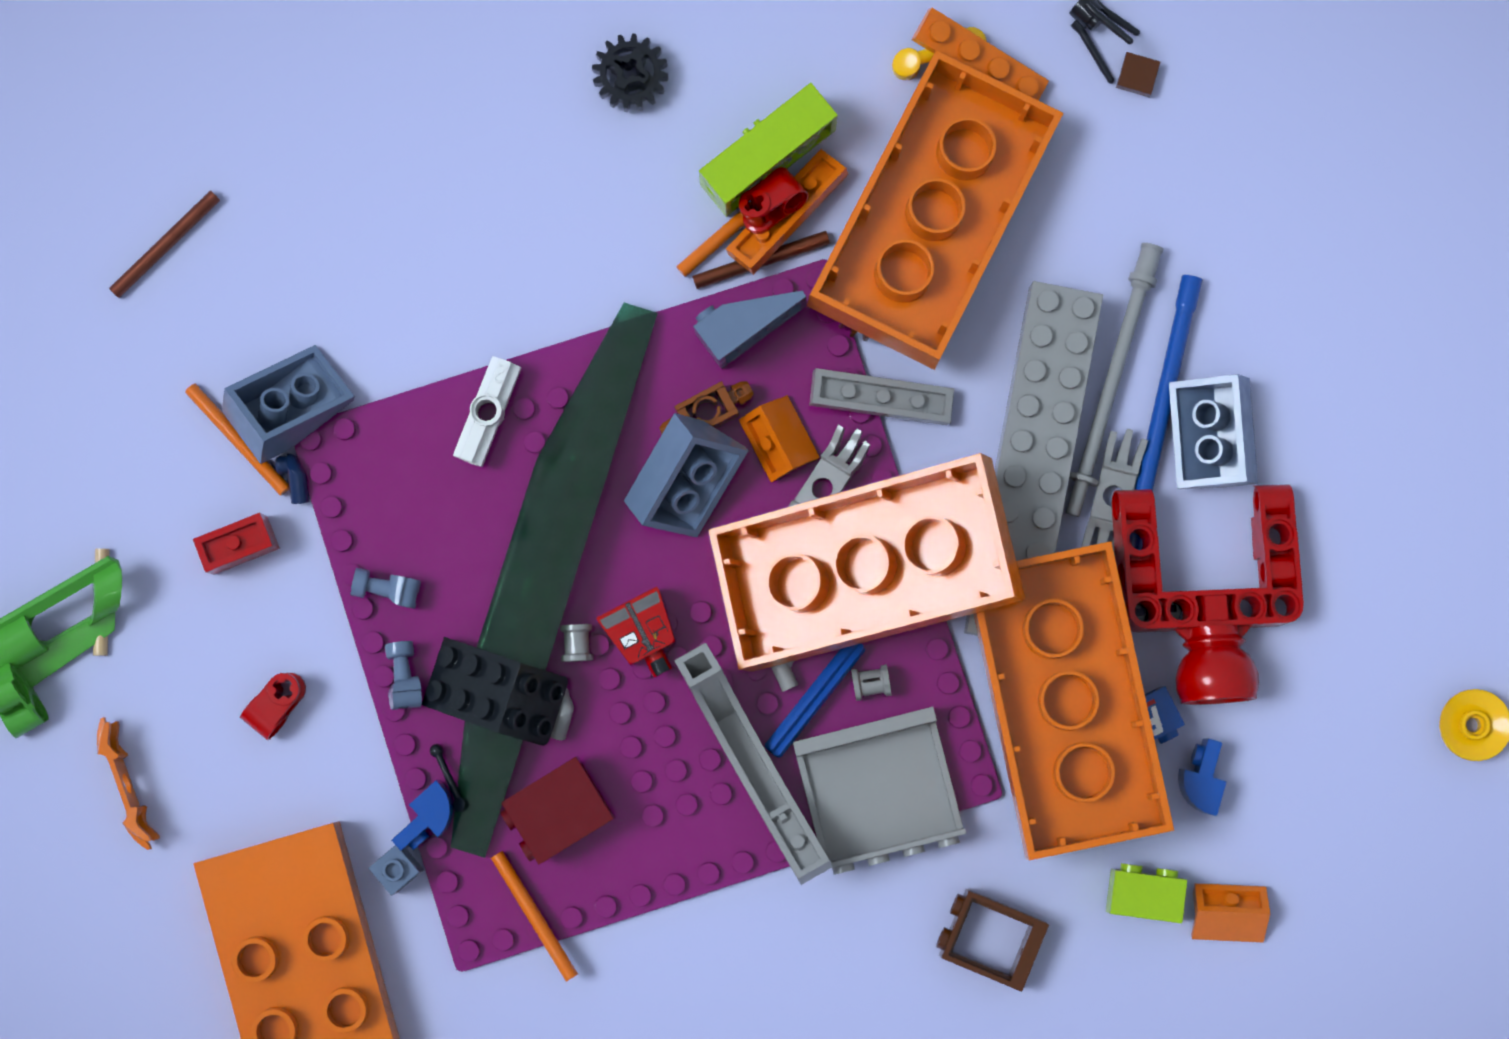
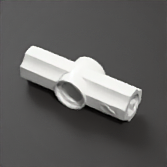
M492 356L477 396L470 404V413L454 451V457L483 467L497 429L504 420L505 409L522 369L520 366ZM486 403H492L496 405L497 409L494 418L488 421L479 419L478 411L480 407Z

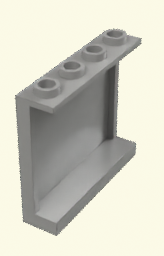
M933 707L793 742L816 837L833 866L834 875L855 870L853 862L867 859L869 866L890 861L888 854L902 850L904 857L925 852L924 844L937 841L939 848L960 843L958 836L966 834L937 729V719Z

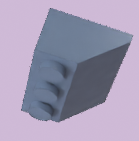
M1235 374L1169 382L1177 489L1224 488L1258 484L1250 378Z
M674 413L624 502L643 526L698 537L748 453V449L703 420Z

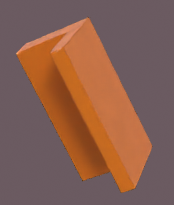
M788 395L760 405L739 419L770 482H774L793 470L820 458Z
M1194 884L1195 918L1191 933L1192 939L1264 942L1270 917L1266 887Z

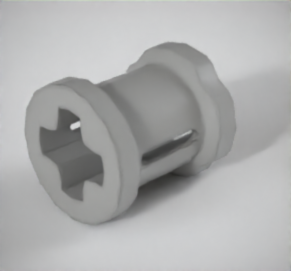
M592 624L560 626V631L564 633L565 654L561 656V662L594 660L593 655L589 651V631L592 630Z
M887 664L881 665L880 669L863 672H858L857 669L851 670L856 701L862 700L863 696L882 693L886 696H892Z

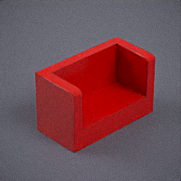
M260 512L193 539L205 573L213 575L280 549L267 515Z

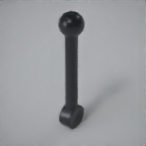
M434 744L430 747V754L437 759L455 799L453 808L457 812H464L468 809L469 802L466 798L461 797L443 757L444 749L442 745Z

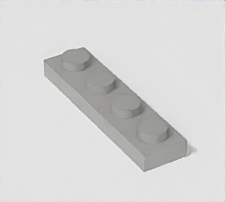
M816 368L812 374L809 406L948 425L951 423L954 388Z

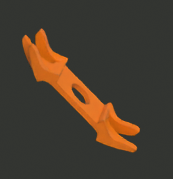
M103 717L100 719L97 730V754L104 755L107 758L126 810V819L122 824L137 843L147 850L152 849L149 841L160 839V836L146 822L147 806L139 805L123 759L128 756V753L118 743L119 721L110 724Z

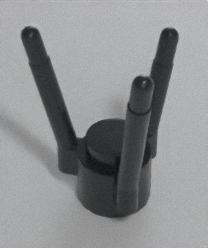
M1079 0L1069 12L1075 19L1071 27L1080 35L1107 82L1112 84L1114 83V78L1085 29L1088 27L1093 31L1102 23L1127 44H1132L1133 39L1120 27L1135 36H1138L1140 31L1109 10L1099 0Z

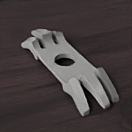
M838 424L830 444L821 454L820 461L795 500L791 501L789 507L819 499L813 493V486L820 479L830 480L833 486L831 495L844 490L854 473L860 469L871 446L864 441L851 464H847L848 462L850 463L863 433L858 428L855 430L846 446L836 457L834 455L838 452L845 428Z
M1127 429L1115 460L1116 462L1111 460L1117 432L1110 431L1103 456L1099 483L1081 547L1090 546L1095 527H1099L1096 544L1107 542L1110 531H1113L1112 507L1107 505L1103 499L1105 489L1110 486H1116L1121 490H1134L1148 440H1140L1131 466L1127 465L1133 430ZM1113 536V544H1112L1113 551H1114V536Z

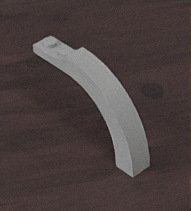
M707 643L674 660L719 744L800 884L802 885L832 868L833 866L768 756Z

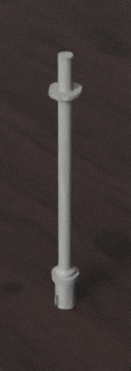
M1141 244V251L1135 270L1130 272L1128 278L1133 288L1079 470L1078 472H1070L1069 479L1075 481L1066 513L1072 516H1080L1088 486L1097 487L1099 483L1097 479L1091 477L1146 292L1151 290V288H1155L1157 279L1154 277L1164 249L1155 244Z

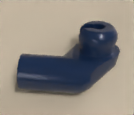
M289 453L287 456H278L275 459L276 472L279 475L288 474L291 503H307L309 501L307 477L297 456Z

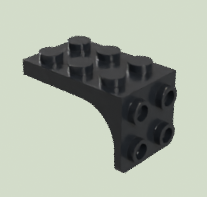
M444 637L421 705L503 735L545 746L550 740L568 685V679L565 676Z

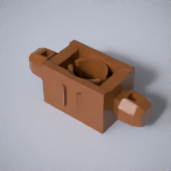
M721 381L675 405L674 408L677 414L688 417L690 416L687 410L692 408V414L695 417L697 416L696 410L701 404L711 403L714 406L717 405V400L713 398L717 394L726 413L721 415V407L718 406L715 417L703 421L714 428H718L737 418L739 412L735 405L738 403L740 406L751 400L754 393L747 381H741L732 385L731 390L728 392ZM671 418L663 422L659 427L661 433L664 432Z

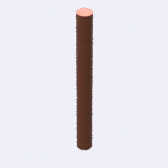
M210 190L109 288L110 291L120 298L196 225L220 199Z
M823 231L781 245L761 267L830 244L827 232ZM737 261L693 275L692 277L696 289L749 271Z

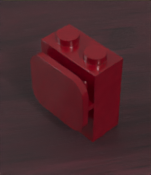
M578 756L501 802L505 809L500 812L509 829L512 831L517 828L523 838L519 845L530 862L535 859L538 865L615 818Z

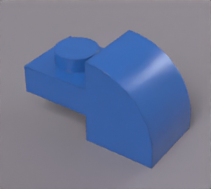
M1203 738L1201 744L1196 743L1191 756V764L1195 765L1194 771L1179 769L1178 783L1182 796L1190 806L1202 813L1217 816L1227 782L1213 778L1222 742Z
M441 780L434 781L409 804L418 816L391 840L400 851L405 850L407 847L414 851L429 837L426 833L428 828L437 837L442 836L449 828L454 813L453 799L448 788Z

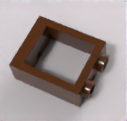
M969 889L965 890L964 895L957 894L950 910V914L955 916L950 929L943 928L936 947L941 949L939 956L944 960L1022 992L1049 924ZM972 902L1029 925L1009 975L953 952Z

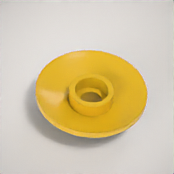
M1470 689L1459 692L1451 697L1442 709L1439 719V730L1442 740L1452 753L1462 759L1470 761L1490 759L1499 754L1509 741V710L1500 698L1488 691ZM1471 718L1475 719L1478 724L1474 732H1470L1466 726L1467 721Z

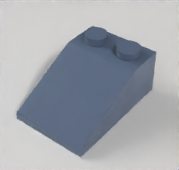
M796 291L722 304L717 309L712 305L695 318L698 322L693 327L698 339L722 369L807 306L806 295L803 291Z
M314 345L224 388L222 412L259 463L262 464L293 448L353 402L355 396L318 347Z

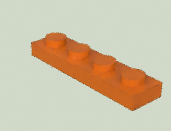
M933 7L927 10L911 39L933 54L937 50L1038 101L1049 82L1046 78Z
M820 149L794 176L809 194L803 207L795 213L788 215L763 234H754L745 228L726 248L728 255L754 275L849 175L847 168Z

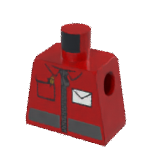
M657 586L596 617L598 623L631 666L645 660L653 678L673 668L664 649L675 644L676 640L661 592Z

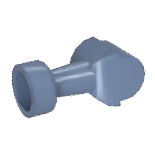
M356 567L350 595L363 598L366 592L389 598L394 604L415 609L421 581L397 575H390L389 580L371 578L369 570Z
M398 641L385 644L386 658L393 660L394 683L388 692L391 710L421 707V683L418 676H411L408 658L414 655L413 641Z

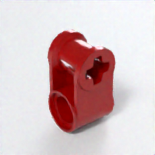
M777 168L763 181L740 197L739 210L743 215V223L751 233L763 234L788 215L802 208L809 194L787 168Z
M280 673L273 676L261 692L246 706L240 715V719L267 741L270 740L281 729L290 713L303 699L306 693L304 680L295 673ZM291 682L292 684L289 689L292 695L282 696L284 688L281 686V683Z

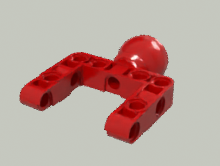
M1289 484L1253 486L1255 489L1253 492L1254 517L1251 518L1253 558L1257 560L1259 588L1163 592L1153 491L1151 489L1116 490L1113 492L1114 553L1131 632L1137 633L1175 631L1185 640L1182 646L1189 652L1181 660L1175 678L1176 691L1180 703L1183 705L1223 704L1257 699L1259 674L1250 655L1240 648L1246 642L1243 636L1250 628L1277 627L1293 622L1303 612L1304 601L1293 490ZM1270 528H1274L1280 534L1279 544H1275L1270 539ZM1131 533H1136L1142 539L1141 550L1135 549L1130 544L1129 538ZM1277 598L1281 599L1286 605L1284 616L1279 614L1275 608ZM1242 600H1246L1251 605L1252 614L1250 617L1245 616L1241 612L1240 603ZM1172 602L1177 603L1182 608L1183 616L1181 620H1177L1171 615L1170 606ZM1137 604H1141L1147 609L1148 618L1146 622L1137 618L1135 614Z

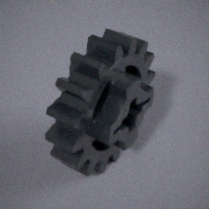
M633 33L630 41L625 42L624 37L620 34L618 35L617 45L614 46L608 40L605 42L606 54L597 51L596 57L601 64L592 65V71L600 76L594 78L593 83L595 87L603 86L599 96L601 99L610 96V106L612 108H615L620 102L623 103L624 112L629 111L631 104H636L637 109L642 111L643 101L647 100L650 104L654 105L656 102L653 94L655 92L664 94L665 90L660 82L668 81L669 77L668 73L660 70L668 66L667 60L657 59L662 53L661 48L658 46L651 50V41L648 37L642 43H638L637 35ZM632 51L631 54H628V55H625V56H621V57L618 56L619 54H621V53H623V52ZM647 58L653 65V76L644 70ZM635 67L637 76L630 75L626 79L623 70L630 71ZM607 69L617 77L614 87L608 82ZM643 90L640 93L628 95L631 91Z

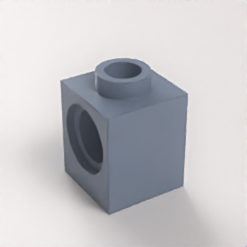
M396 845L368 868L391 896L397 894L424 871L407 848L400 851Z

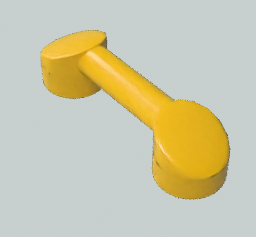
M975 27L966 28L987 41L985 34L980 29ZM912 48L902 49L893 59L892 71L901 80H911L917 76L920 65L930 62L934 54L927 49L920 51Z

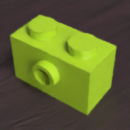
M1121 863L1120 870H1110L1105 912L1114 915L1182 924L1187 880L1178 878L1177 870L1157 868L1155 875L1142 873L1143 866Z

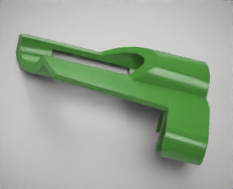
M107 556L0 618V716L13 737L19 738L49 720L48 713L33 687L95 645L99 635L105 638L115 631V612L119 608L122 592V569L118 559ZM92 583L94 591L92 615L48 641L39 640L31 628L35 616Z

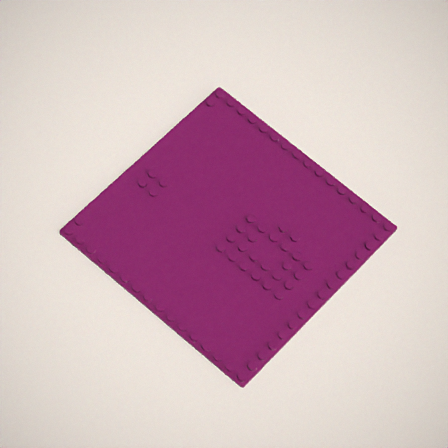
M827 260L815 261L507 359L506 361L520 366L522 369L505 409L504 420L497 429L483 467L465 462L454 457L453 454L469 416L470 404L477 396L488 366L337 413L294 446L299 462L307 477L309 496L410 822L418 815L409 804L436 780L443 782L448 788L453 802L455 800L437 759L430 754V747L434 744L442 745L444 749L443 757L461 797L466 798L469 802V807L466 811L457 812L454 810L451 824L442 836L437 837L428 828L426 833L429 837L418 847L451 955L458 971H467L544 946L491 860L494 855L501 851L505 853L558 941L790 866L737 776L674 660L707 643L765 748V743L840 649L794 661L791 670L798 685L782 692L771 667L754 672L739 670L708 530L789 507L791 501L795 500L820 461L821 454L830 444L838 424L845 428L838 452L834 456L837 457L857 428L863 433L850 463L848 462L847 464H851L864 441L871 445L860 469L854 473L842 492L897 477L899 474L880 416L809 406L814 369L866 375L855 339L849 336L851 328L846 326L840 329L838 327L839 322L806 306L721 369L696 336L693 326L698 322L695 318L712 305L717 309L722 304L796 291H803L808 303L809 295ZM721 381L727 392L731 390L732 385L741 381H747L754 393L753 397L741 406L739 403L736 404L735 407L739 412V416L716 429L748 449V453L698 537L641 525L624 502V499L662 435L659 427L676 413L674 406ZM717 394L713 396L717 400V405L714 406L711 403L701 404L696 410L697 416L693 417L692 408L687 410L690 417H699L703 420L714 418L718 406L721 407V415L725 414L726 411ZM788 395L820 458L793 470L774 482H770L739 419L760 405ZM492 403L482 405L478 411L479 419L488 421L494 418L497 411L496 405ZM820 479L813 486V493L817 498L829 496L833 490L832 483L828 479ZM356 567L369 570L371 578L389 580L390 575H397L420 580L421 585L416 598V608L399 606L394 604L389 598L366 592L363 598L351 596V586ZM657 586L661 592L676 643L664 649L673 668L653 678L645 660L632 666L628 663L598 623L596 617ZM947 621L862 643L866 650L852 669L863 672L880 669L881 665L887 664L892 696H886L882 693L863 696L862 700L856 701L852 672L850 670L795 740L799 741L933 707L959 811L997 800L1002 795L997 774ZM592 624V630L589 631V651L593 655L594 660L561 662V656L565 654L564 633L560 631L561 625ZM444 637L565 676L568 679L567 689L570 693L569 696L574 705L566 739L556 740L550 737L549 742L542 746L488 730L423 705L417 708L391 710L388 692L394 683L393 660L386 658L385 644L398 641H413L414 655L408 658L411 676L419 677L422 701ZM793 743L780 758L774 756L765 748L780 777L816 836ZM578 756L615 818L538 865L535 859L530 862L519 845L523 838L517 828L511 831L500 814L505 809L501 802Z

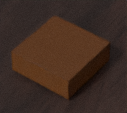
M1126 52L1116 88L1150 97L1161 61Z

